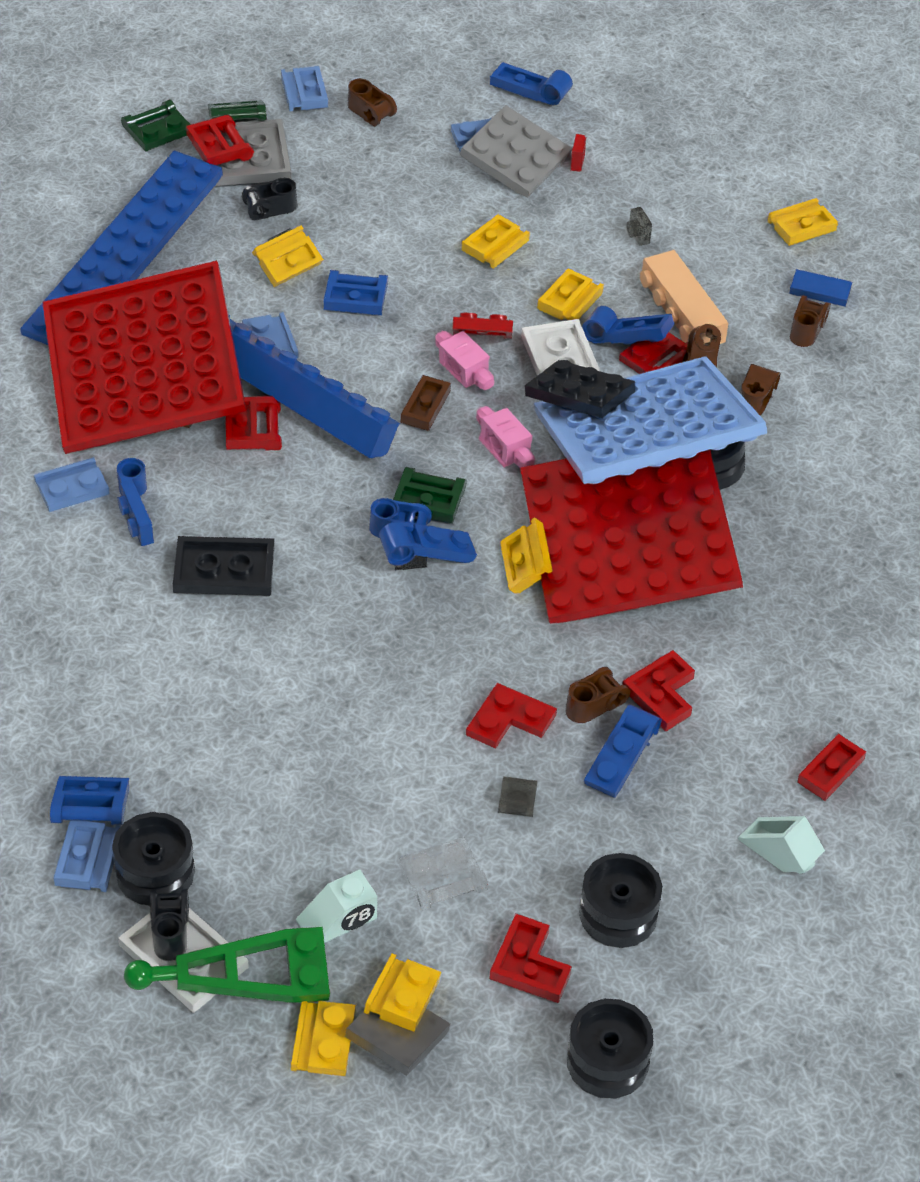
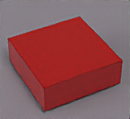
M576 134L570 171H582L586 150V135Z

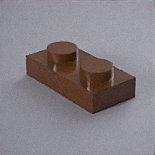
M422 375L401 413L400 423L429 431L451 392V383Z

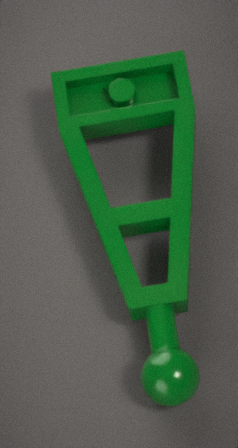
M323 927L283 929L177 955L176 965L151 966L144 960H134L124 970V980L134 990H143L156 981L177 980V990L289 1003L328 1001L330 997ZM286 946L290 986L238 980L236 957ZM224 961L226 979L189 975L188 969Z

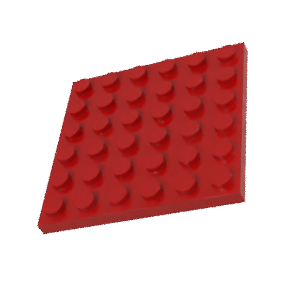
M217 260L42 302L61 442L65 454L247 411L222 276Z
M710 449L699 452L691 458H677L667 461L659 467L648 466L637 469L630 475L608 477L603 482L597 484H584L567 458L520 468L530 523L533 518L543 523L552 566L551 573L544 572L541 575L550 624L570 622L743 588L742 576Z

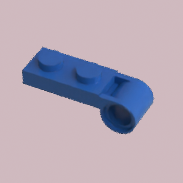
M504 62L490 76V85L549 105L559 104L573 86L572 78L565 71L556 70L547 78Z
M599 306L587 318L582 328L589 342L596 344L611 342V344L623 343L629 345L637 341H661L675 323L672 314L617 319L615 312L611 308Z
M126 458L117 465L118 488L121 494L120 497H117L118 506L122 515L128 514L129 516L127 525L131 537L137 536L141 546L153 544L152 522L140 497L147 490L145 464L137 458Z
M401 522L389 523L379 532L386 557L392 565L407 564L415 555L461 563L473 562L477 557L468 532Z
M631 704L628 705L587 773L584 784L616 798L646 745L650 746V743H648L653 734H658L662 719Z

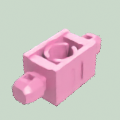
M446 331L436 334L435 342L439 348V362L465 388L475 384L480 389L488 390L494 386V376L489 371L490 356L464 331L455 335Z
M487 406L479 408L476 414L477 421L481 425L479 440L503 467L515 463L519 468L534 465L535 456L531 452L533 436L509 409L505 408L495 412Z

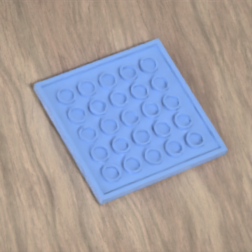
M706 356L627 377L626 379L635 381V393L603 418L544 401L534 403L538 418L584 484L601 483L608 477L630 475L637 469L648 466L659 467L673 459L691 458L702 451L709 449L720 450L728 444L738 441H753L757 436L767 434L765 420Z

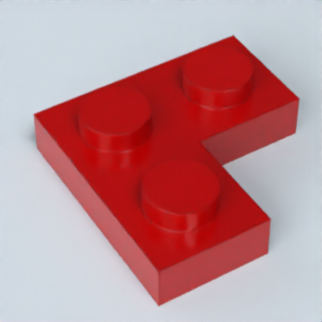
M674 650L622 682V685H626L630 689L629 697L644 711L662 719L660 727L664 731L670 730L692 714L693 707L675 690L693 680L695 670Z
M497 683L466 728V736L495 749L511 725L542 738L556 717L557 708Z
M515 914L491 967L489 979L559 1003L570 978L572 966L540 955L548 937L550 925Z

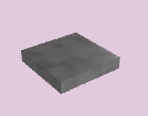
M425 1009L415 1032L381 1020L379 1019V1014L370 1011L369 1015L365 1013L359 1015L347 1027L345 1037L407 1076L449 1032L451 1024Z

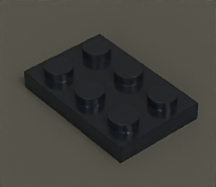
M568 360L556 361L524 385L526 397L599 418L606 416L635 393V381L623 378L618 374L597 371L593 367L572 364Z
M178 536L173 575V593L271 596L275 539Z

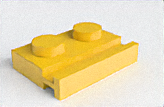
M817 198L770 212L768 216V223L774 224V230L788 246L837 231L838 221L824 206L818 204L819 200Z
M497 214L463 240L461 250L482 263L485 261L490 263V267L494 269L529 241L530 232L527 230L525 232L521 231L520 226Z
M302 225L255 247L252 251V254L260 261L259 265L273 287L320 265L324 260L310 237L306 236L303 232L304 228Z
M568 268L538 299L537 309L560 320L564 318L567 320L580 319L603 294L604 284L592 283L593 279Z
M536 518L531 520L532 524L528 527L523 525L500 541L508 588L513 593L523 592L542 579L541 575L544 572H552L544 526Z
M391 953L365 1003L363 1013L369 1015L370 1011L380 1015L379 1019L415 1032L439 983L441 971L409 959L403 962L396 959V954Z
M307 1001L301 1002L291 1071L301 1070L310 1073L346 1076L351 1041L345 1037L347 1027L354 1021L355 1004L318 1001V1004L308 1003Z

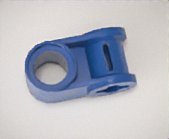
M380 498L371 505L369 530L375 537L380 538V530L389 523L401 522L427 525L431 521L432 512L428 507L419 503L412 504L389 498ZM418 512V518L414 519L415 514Z

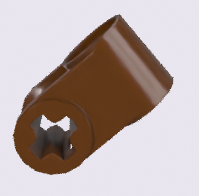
M358 78L349 82L348 108L362 117L364 121L376 127L383 118L387 116L392 117L396 114L397 105L394 99L389 94L378 89L370 81Z
M802 295L793 317L790 332L791 342L801 347L813 345L821 328L824 327L827 321L831 303H818L808 300L807 296Z
M712 324L695 327L689 334L686 353L682 362L706 356L717 368V356L721 342L720 330ZM706 333V337L710 338V342L704 344V340L700 339V334Z
M751 364L742 383L741 392L745 400L761 416L770 398H773V389H777L781 373Z
M601 667L591 675L570 685L565 708L566 715L571 721L576 723L589 722L605 712L612 711L624 704L630 696V689L626 685H620L614 679L613 672L608 667Z

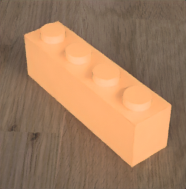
M671 250L644 258L642 271L640 272L641 284L644 288L648 287L657 306H662L666 314H672L682 341L688 342L689 334L695 327L712 324L720 330V344L725 343L728 321L676 251ZM706 333L700 334V339L704 340V344L710 342V338L706 337Z

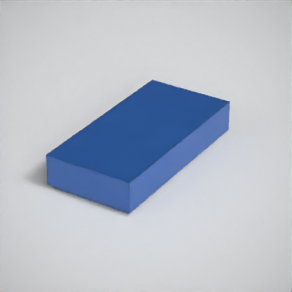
M796 269L789 294L800 297L805 295L809 299L846 307L852 282Z

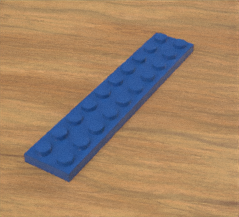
M174 150L44 301L136 280L218 183L223 175L222 167L209 164ZM42 303L20 330L21 335L48 345Z

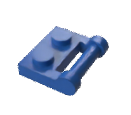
M330 270L323 301L324 310L382 316L388 287V275L370 277L340 274L338 270Z
M59 776L50 807V822L62 823L63 820L111 821L112 825H123L124 811L129 794V778Z

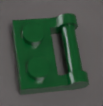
M171 99L162 102L161 106L134 116L126 115L121 118L124 129L145 152L187 136L186 126L191 125L176 109ZM167 115V117H165V118H162V119H160V120L154 121V122L149 123V124H145V123H147V122L153 121V120H155V119H158V118H161V117Z
M262 100L208 104L211 119L229 115L233 120H267L266 105Z
M405 467L393 500L425 505L432 512L431 519L453 524L466 489L467 479L457 477L456 480L415 472V468Z

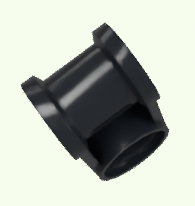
M278 178L269 182L249 185L243 190L241 195L243 202L248 206L249 217L253 221L288 214L295 211L298 207L296 183L290 178Z
M182 889L181 893L158 894L156 890L150 891V916L154 952L162 960H176V956L185 954L187 949V922H189L188 889Z

